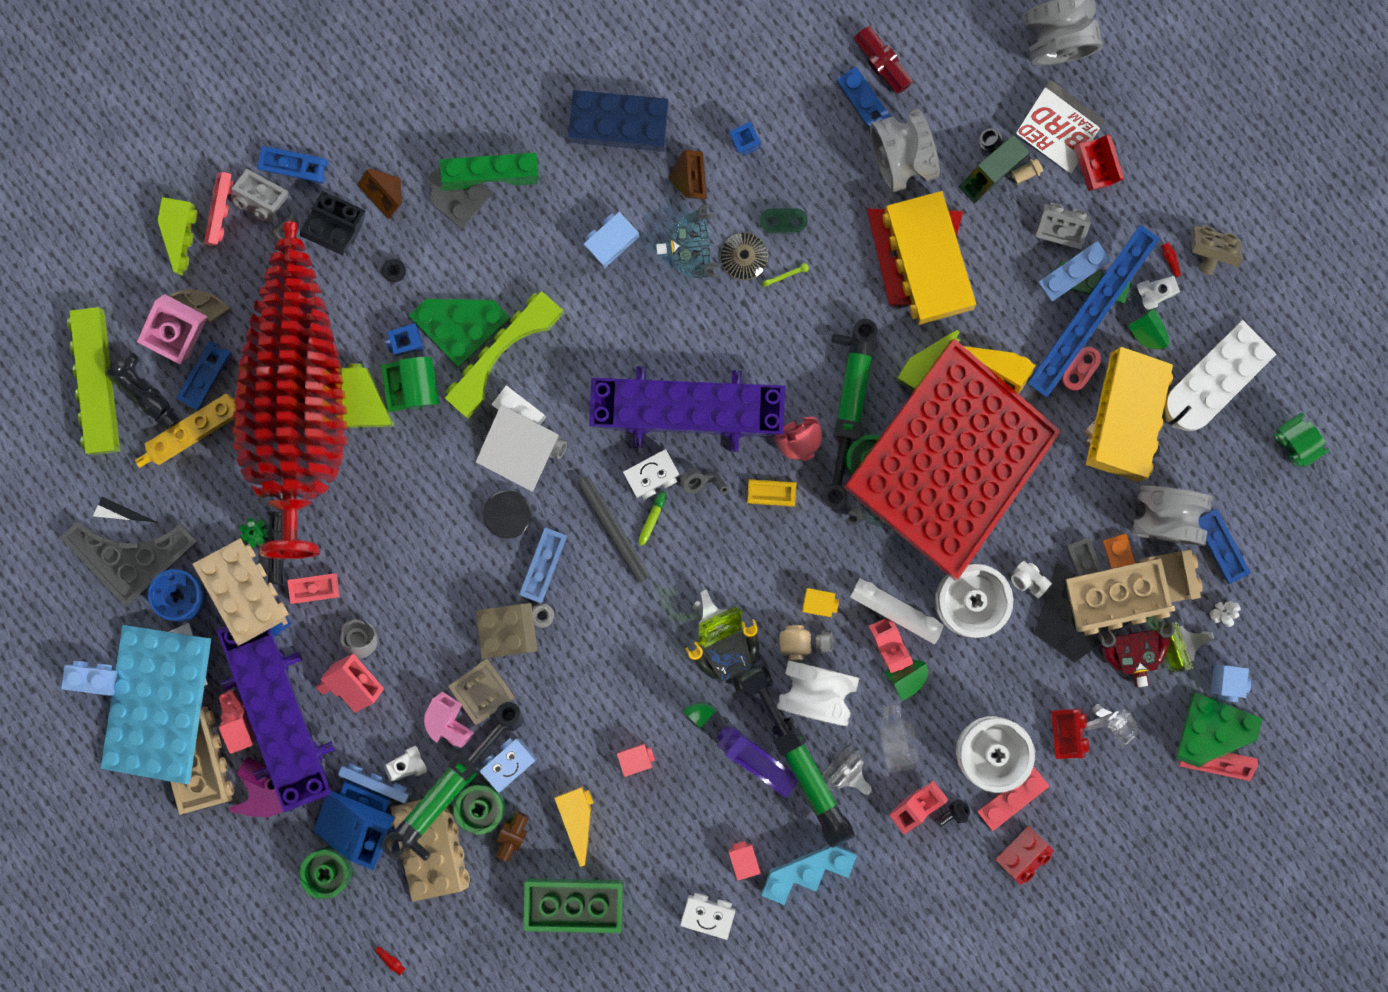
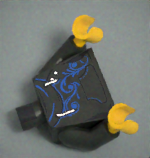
M752 620V627H745V623L742 622V631L701 648L698 642H694L697 646L694 651H689L687 647L685 650L704 674L713 680L720 679L721 682L731 678L735 690H741L744 687L740 675L752 669V665L757 662L760 644L756 621Z

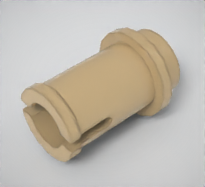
M1030 159L1029 163L1011 171V175L1015 183L1019 185L1035 175L1039 177L1040 173L1043 172V168L1038 159Z

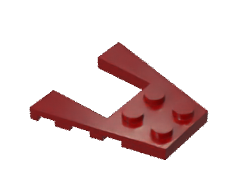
M867 209L888 305H912L910 296H905L902 283L905 282L903 273L899 274L897 270L896 260L898 257H890L889 237H891V232L889 228H885L882 214H885V209ZM949 211L955 235L957 236L963 211Z

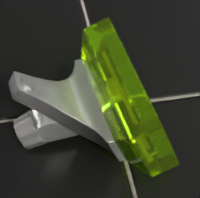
M707 590L699 593L700 601L694 603L693 609L702 618L699 622L698 643L705 648L741 630V609L737 606L729 610L718 609L713 604Z
M1174 622L1175 632L1170 638L1169 648L1166 653L1173 673L1194 668L1192 661H1194L1196 650L1214 640L1212 632L1190 633L1183 626H1179L1178 622ZM1170 623L1164 624V628H1168Z

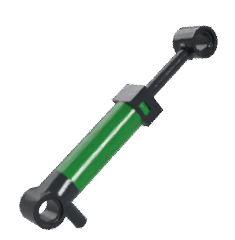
M870 319L859 320L852 330V337L832 334V343L847 345L850 348L833 433L834 437L840 438L833 482L822 494L823 503L830 509L842 507L847 500V492L844 486H842L846 454L850 440H857L859 436L877 335V326ZM861 326L869 327L871 336L867 338L861 337L858 329ZM832 490H836L841 494V500L837 504L831 503L828 499V494Z
M760 664L741 674L740 679L746 692L750 696L760 695L781 736L776 738L773 743L780 756L784 755L822 826V833L829 846L834 848L854 838L855 833L852 825L839 809L804 744L806 740L801 730L797 727L789 731L767 688L773 685V680L768 669L763 664Z
M513 702L502 703L496 713L497 725L469 757L465 758L461 753H458L448 764V770L392 833L385 836L382 841V848L390 859L402 861L408 857L410 849L424 861L430 857L431 853L417 841L467 784L470 786L480 774V771L474 764L504 730L514 731L521 727L523 715L517 704ZM507 713H516V716L513 720H504V717ZM402 842V847L399 851L391 852L393 843Z

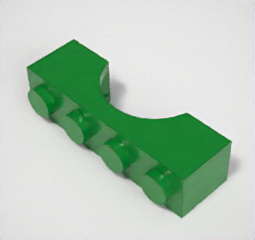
M536 153L440 159L439 168L442 191L463 190L472 185L485 182H505L513 186L531 185L538 182L539 174Z

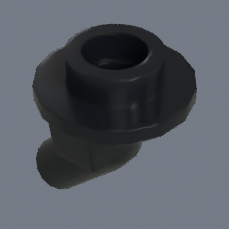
M957 799L950 803V810L936 819L940 827L953 819L957 823H966L970 816L969 806L961 799Z

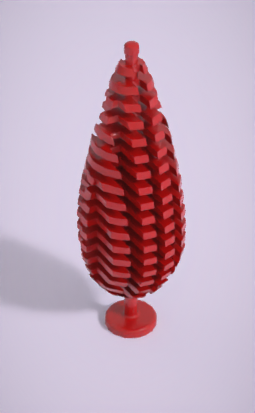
M287 221L283 224L284 239H279L275 246V249L279 252H275L270 256L268 263L273 267L268 268L263 278L266 281L265 287H261L259 291L263 301L256 300L253 307L261 316H257L254 313L250 316L249 324L251 327L246 332L245 339L247 343L243 346L241 352L243 358L239 363L240 374H238V389L234 400L236 406L235 411H233V419L235 420L233 435H235L236 441L233 442V448L237 451L238 458L236 459L238 465L245 467L240 470L244 479L249 483L262 485V488L251 485L250 488L261 498L275 497L279 499L269 501L268 504L282 510V540L264 543L260 546L259 554L276 559H302L320 555V549L316 543L297 540V511L312 504V502L307 500L316 499L317 494L324 495L328 491L329 486L321 483V479L330 483L339 474L337 467L341 466L344 455L342 453L343 446L347 444V437L343 436V430H347V422L343 420V415L347 414V407L342 403V399H346L345 391L341 389V384H344L343 377L340 375L341 364L337 359V346L333 344L335 339L332 330L329 329L331 326L328 314L320 311L321 309L325 312L327 311L324 300L315 296V294L322 293L320 286L313 281L317 276L312 268H307L312 265L310 256L302 252L306 250V247L301 239H297V223Z

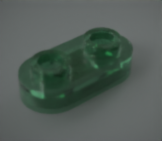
M798 208L767 209L760 216V227L768 234L801 233L806 228L808 222L806 213ZM769 218H774L776 220V224L774 226H770L767 224V220ZM798 218L800 224L797 226L792 225L791 219Z

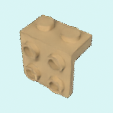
M1192 550L1139 560V563L1161 558L1171 602L1201 598L1200 592L1203 591L1201 579L1196 576L1195 569L1198 568V561L1196 555L1192 554Z

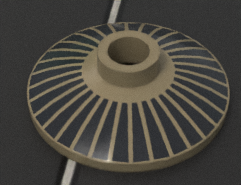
M743 232L734 234L725 241L721 249L720 259L724 270L730 276L739 280H749L757 277L765 269L768 261V252L764 242L759 237ZM742 251L748 252L749 257L747 259L740 257Z

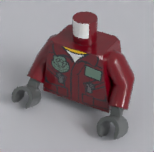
M1162 621L1158 623L1159 634L1158 630H1148L1114 636L1111 630H1108L1109 636L1103 638L1102 634L1099 633L1098 638L1102 643L1104 659L1115 671L1120 672L1122 675L1133 674L1135 687L1148 686L1147 671L1158 670V665L1163 663L1169 648L1170 638L1175 632L1171 621L1168 628H1164Z

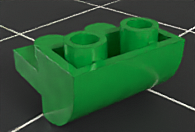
M432 357L401 359L398 362L381 365L388 412L393 413L439 405Z

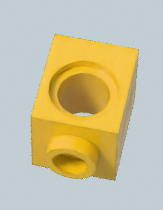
M806 588L802 612L832 617V613H837L839 599L835 598L836 593Z

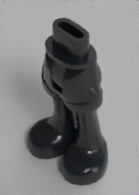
M132 353L125 360L123 358L120 359L106 372L107 378L138 401L136 404L142 408L143 412L155 419L157 423L162 422L169 429L179 422V419L173 413L175 409L171 408V405L157 388H151L145 384L136 374L135 367L139 362V357Z

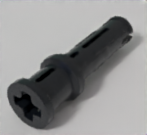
M267 511L269 516V531L266 532L267 538H269V542L281 541L282 512ZM269 558L268 584L270 582L272 584H283L284 559Z

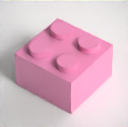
M164 294L155 300L137 342L178 364H182L190 357L208 316Z

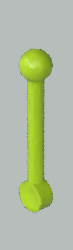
M802 263L799 268L762 282V285L767 287L799 272H807L809 266L806 263Z

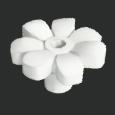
M1222 602L1214 605L1216 609L1211 610L1209 614L1214 623L1222 621L1226 627L1233 626V619L1239 617L1238 611L1241 610L1239 604L1226 602L1223 605Z

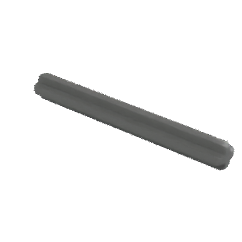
M590 477L582 478L578 481V486L636 581H644L649 577L646 568Z

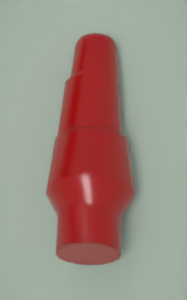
M1170 242L1160 245L1163 251L1162 256L1168 263L1174 276H1181L1176 252L1171 247Z
M379 946L375 948V953L389 970L399 976L402 975L406 968L401 965L400 960Z

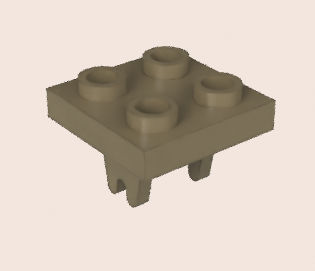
M489 658L448 686L475 725H478L495 713L502 703L510 702L516 697Z

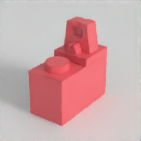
M354 653L332 664L322 675L320 684L316 687L322 695L331 691L336 697L340 696L354 713L373 704L384 690Z
M234 689L220 694L219 699L223 713L220 716L222 722L219 729L229 753L231 754L252 746L256 736L244 703L242 704Z

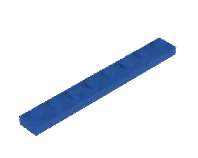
M1142 225L1137 227L1027 382L1028 385L1045 397L1049 396L1160 240L1158 236Z

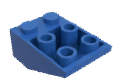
M330 791L331 794L325 797L313 833L351 862L374 870L384 852L382 841L391 832L396 817Z

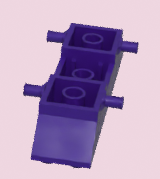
M636 366V380L591 378L589 427L628 431L634 434L633 448H637L638 439V448H643V434L649 432L724 435L729 438L728 452H733V443H735L734 452H739V438L745 436L784 434L785 386L741 384V370H738L737 380L736 370H732V383L646 380V367L642 366L641 376V367Z
M227 626L218 629L219 638L234 676L221 681L222 688L225 691L235 686L238 687L267 766L253 771L256 780L258 781L268 776L271 777L284 813L330 795L326 772L322 764V755L335 751V747L332 741L318 746L308 729L289 676V665L302 661L299 652L285 657L280 652L271 629L264 631L239 646Z

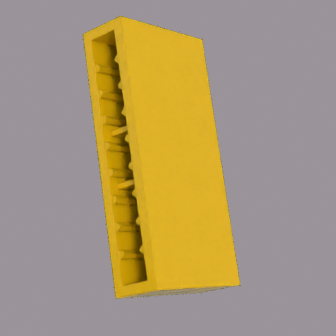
M943 191L886 206L885 214H882L885 228L890 229L892 235L889 237L892 251L896 250L897 252L896 266L899 274L903 273L905 279L902 285L905 296H910L912 305H909L912 319H916L918 325L974 310L976 301Z
M1123 347L1110 353L1086 465L1136 482L1149 478L1153 471V455L1158 448V432L1163 425L1162 414L1167 404V391L1173 380V374L1171 373L1172 364Z

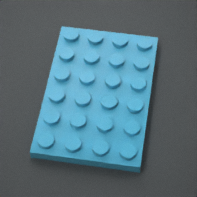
M122 625L116 671L118 673L115 683V695L111 697L101 769L190 784L211 638Z

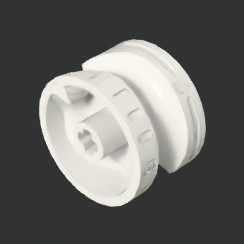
M972 564L967 566L958 580L954 581L947 574L944 576L936 590L935 607L939 619L950 631L961 636L980 638L994 634L1006 624L1013 609V594L1009 583L1000 572L986 565ZM972 597H975L977 599V602H975L974 605L970 600Z
M788 660L785 674L790 676L792 688L787 694H780L777 708L801 716L848 726V719L851 713L844 703V698L849 693L856 692L859 678Z
M986 716L971 722L962 731L957 741L956 759L964 776L978 787L990 792H1007L1019 787L1029 777L1034 766L1035 750L1030 736L1018 724L1001 717ZM996 750L998 756L992 757L991 753Z

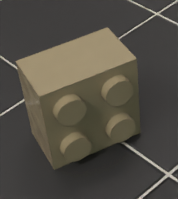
M531 603L476 610L482 659L537 651Z

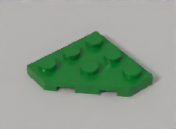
M425 299L409 315L458 367H461L511 319L494 300Z
M1194 692L1190 699L1175 759L1200 767L1209 761L1228 755L1241 747L1248 746L1258 739L1263 718Z

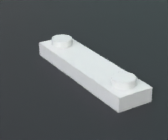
M861 578L858 580L850 596L852 599L933 644L937 642L944 626L938 620L923 614L880 590L871 582L864 581Z

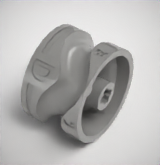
M1054 0L1035 6L1023 14L1025 29L1037 37L1036 43L1029 47L1032 64L1044 66L1075 61L1091 56L1103 49L1099 23L1096 19L1091 20L1096 11L1095 0Z
M917 108L910 112L907 123H901L893 116L870 124L871 140L878 167L891 193L905 189L908 178L913 175L920 176L925 182L939 178L940 168L935 143L928 123L920 109Z
M1139 486L1137 500L1144 504L1146 511L1143 517L1134 520L1132 535L1173 543L1205 546L1207 531L1200 527L1199 518L1202 513L1211 511L1212 496L1168 487Z

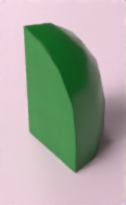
M1154 308L1143 314V317L1128 325L1135 338L1143 346L1158 350L1169 346L1167 330Z
M912 660L913 664L893 673H890L889 670L884 672L887 680L894 685L897 691L896 694L902 701L920 690L927 680L928 668L925 662Z
M699 702L690 704L682 711L701 728L717 708L708 703Z

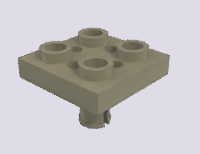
M1194 226L1191 234L1192 253L1204 256L1199 266V270L1202 273L1212 275L1218 261L1239 267L1242 261L1241 239H1238L1237 236L1231 233L1222 234L1216 232L1209 226Z

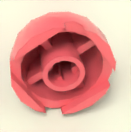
M816 417L803 418L804 423L794 425L795 421L785 425L784 434L773 437L780 453L794 460L801 459V461H807L813 458L814 452L822 444V430Z

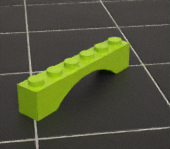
M544 292L534 293L527 300L526 304L528 306L524 311L521 312L519 310L511 318L510 322L512 324L506 330L503 328L494 337L496 342L490 348L486 346L479 353L478 357L480 359L474 366L470 364L463 371L462 375L464 377L459 383H452L446 390L448 395L445 399L466 418L469 419L485 401V388L488 376L501 354L523 337L537 332L548 331L564 314L563 309Z

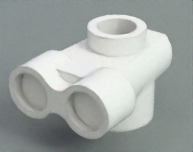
M1174 276L1153 282L1146 280L1137 284L1147 311L1158 307L1159 302L1171 298L1180 292ZM1162 284H1165L1167 286V291L1165 293H1162L1161 291Z
M1022 561L1013 572L1014 575L1011 576V581L1016 588L1021 591L1029 588L1030 592L1038 599L1052 584L1045 576L1039 574V569L1033 563L1027 564L1025 561Z
M416 746L406 749L404 755L384 765L390 781H398L413 774L417 777L427 772L425 763L422 761ZM399 764L403 771L397 770L396 765Z

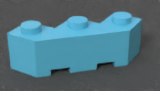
M827 845L784 865L775 867L769 871L761 895L785 905L793 883L817 891L825 869L848 878L857 854L839 845L834 848Z

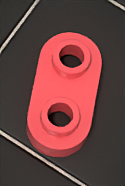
M1093 347L1081 349L1062 376V383L1066 389L1078 391L1086 385L1101 362V356L1097 349ZM1085 355L1091 357L1090 364H1086L1083 361ZM1071 375L1077 376V383L1074 384L1070 381Z

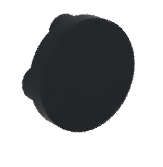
M505 490L494 494L488 499L484 507L483 518L486 527L491 533L500 538L511 539L520 536L527 530L531 523L532 510L524 496L515 491Z

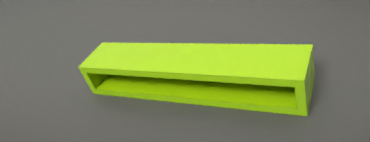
M99 307L69 311L70 317L67 318V325L69 331L72 332L73 341H70V351L75 356V365H73L72 369L73 376L77 379L78 383L75 396L77 402L80 403L81 410L78 413V422L80 427L83 428V436H81L80 440L82 450H85V454L88 455L120 452L113 383L105 375L111 368L105 312Z

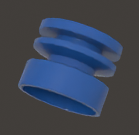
M170 569L161 572L153 579L149 586L148 600L150 606L158 616L176 622L191 620L201 612L205 605L206 593L203 584L197 577L185 571ZM181 590V594L184 595V599L179 600L177 603V599L174 598V594L180 593Z

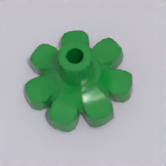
M255 518L247 519L248 525H240L239 530L244 533L239 536L242 542L248 541L247 544H250L251 548H255L256 543L259 546L266 543L263 537H267L266 532L269 529H263L266 525L264 520L260 519L256 523Z

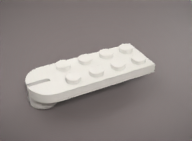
M1243 320L1240 321L1167 394V404L1165 407L1167 423L1175 419L1188 406L1187 413L1171 427L1185 431H1195L1204 427L1276 353Z

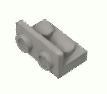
M249 169L245 170L231 190V202L236 207L245 209L254 214L258 219L271 224L275 221L276 212L288 197L287 190Z
M1056 203L1044 204L1035 236L1082 250L1091 224L1087 213L1074 209L1073 212L1065 210L1062 205Z

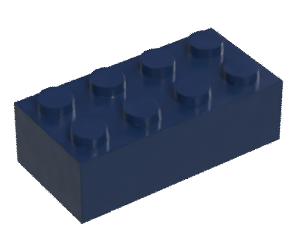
M573 90L568 133L569 142L664 152L669 99Z

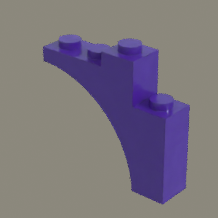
M732 725L729 729L724 727L716 737L719 740L717 747L725 752L726 757L743 766L785 798L797 785L798 782L789 768Z

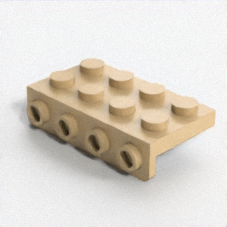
M241 538L193 563L238 646L281 622L283 625H286L288 622L285 617L289 615L283 603L277 604L274 599L278 594L272 583H265L263 577L267 575L261 564L255 565L252 558L256 557L250 544L244 545Z
M1161 558L1065 579L1077 632L1084 631V635L1099 633L1098 628L1108 626V630L1123 627L1122 623L1131 621L1132 625L1147 622L1146 617L1154 615L1156 619L1170 617L1169 612L1175 611V606H1172Z
M208 706L201 708L190 784L171 782L179 815L233 800L234 787L232 782L227 780V762L224 757L221 758L219 750L222 747L219 735L214 732L215 718L213 712L208 710Z
M421 800L390 807L392 816L396 817L394 821L395 829ZM452 802L417 841L431 853L430 857L424 861L410 849L408 857L403 860L412 902L461 892L469 887L470 876L465 869L463 861L464 851L458 840L459 830L453 819ZM398 842V843H399V847H400V849H401V847H402V842Z

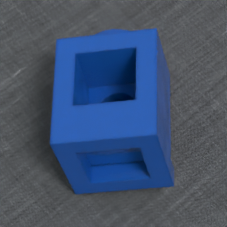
M750 121L729 131L734 149L739 154L742 153L743 157L760 149L761 141Z
M415 323L387 332L389 336L388 339H385L387 348L396 357L425 349L418 326ZM403 338H408L409 343L407 346L401 345L400 342Z

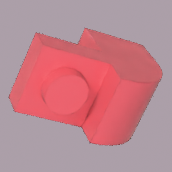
M885 618L869 625L879 653L890 673L902 670L913 664L894 621Z
M933 780L905 798L889 816L901 832L906 834L921 824L927 815L944 805L948 798Z

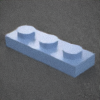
M1097 241L1040 280L1037 284L1048 300L1053 302L1105 266L1111 259Z
M544 528L520 591V596L543 603L567 540V535Z
M352 763L349 766H342L338 773L341 777L402 803H407L411 796V793L406 791L408 787L397 782L390 785L384 782L385 777L373 772L369 776L362 773V767Z

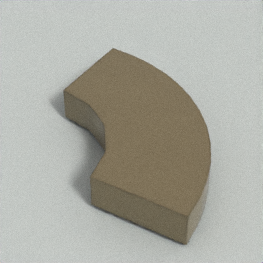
M181 290L168 295L208 316L207 321L211 324L231 310L218 297L200 290Z

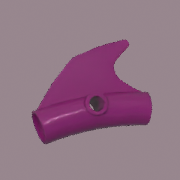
M250 757L244 760L237 775L247 787L249 797L246 802L230 807V812L254 817H271L283 812L276 790L271 785V777L268 776L257 781L253 771L267 767L266 765Z

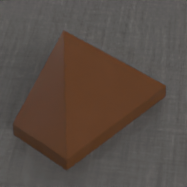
M683 150L669 176V180L686 198L707 199L704 158L701 151Z
M368 169L357 183L360 189L388 219L395 214L402 204L401 179L399 177Z

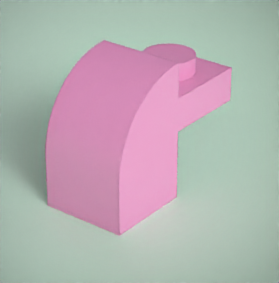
M441 692L432 699L425 713V728L429 736L436 743L444 737L450 744L462 748L471 740L474 732L455 720L462 704L444 692Z

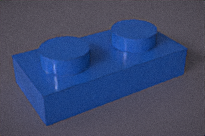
M348 779L344 782L340 795L386 813L391 800L386 795Z

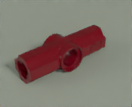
M870 25L862 29L853 38L868 58L867 61L873 71L878 76L883 77L896 95L902 93L913 84V80L899 64L896 53L889 45H885Z

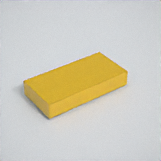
M748 479L747 504L795 507L797 482Z

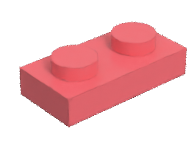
M337 573L288 580L291 604L340 597Z

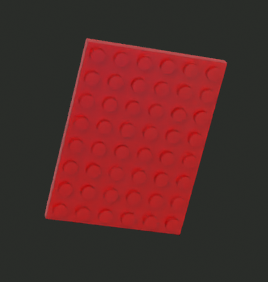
M953 339L942 351L844 488L955 581L965 571L1059 436L1061 430L956 339Z

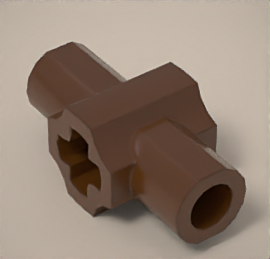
M515 811L510 823L507 821L504 823L497 838V842H500V845L495 853L496 857L509 862L514 850L519 851L528 832L524 830L529 819L528 815Z

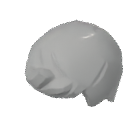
M354 619L342 625L340 644L346 654L351 655L354 653L360 659L368 657L375 651L378 637L370 623L365 624L361 620Z

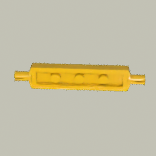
M224 394L146 442L145 448L147 453L135 459L138 467L141 468L151 461L159 466L232 421L233 411H235L236 406L234 403L235 398L233 399L228 394Z

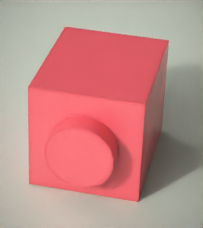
M645 743L617 752L624 777L652 768V762L655 761L652 748H647Z
M741 841L733 844V849L729 850V855L737 881L761 874L752 843L747 844L746 841Z

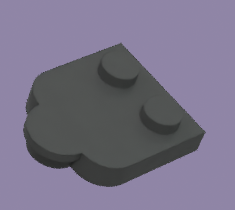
M440 168L434 170L429 176V185L433 189L430 195L432 204L461 229L468 225L493 194L482 183L472 185L463 190L442 191Z

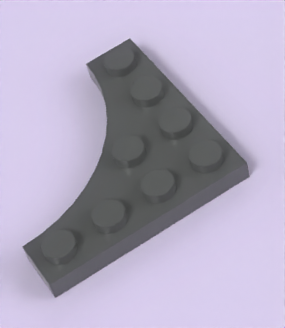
M81 521L74 523L60 536L125 607H129L149 588L156 576L172 567L198 542L183 524H179L159 538L142 543H121L109 540L94 533Z

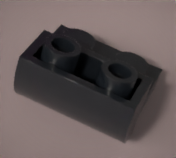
M322 191L311 207V214L300 229L299 236L343 256L349 245L355 242L362 227L366 210Z

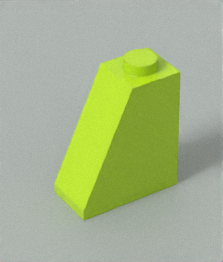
M348 364V368H342L344 382L342 390L345 391L346 399H342V403L347 407V414L343 415V420L347 422V428L394 427V422L370 371L367 368H363V364Z

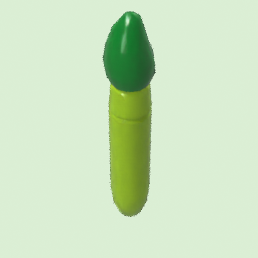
M665 491L660 492L654 500V506L639 536L638 543L640 546L644 545L650 537L661 508L665 504Z

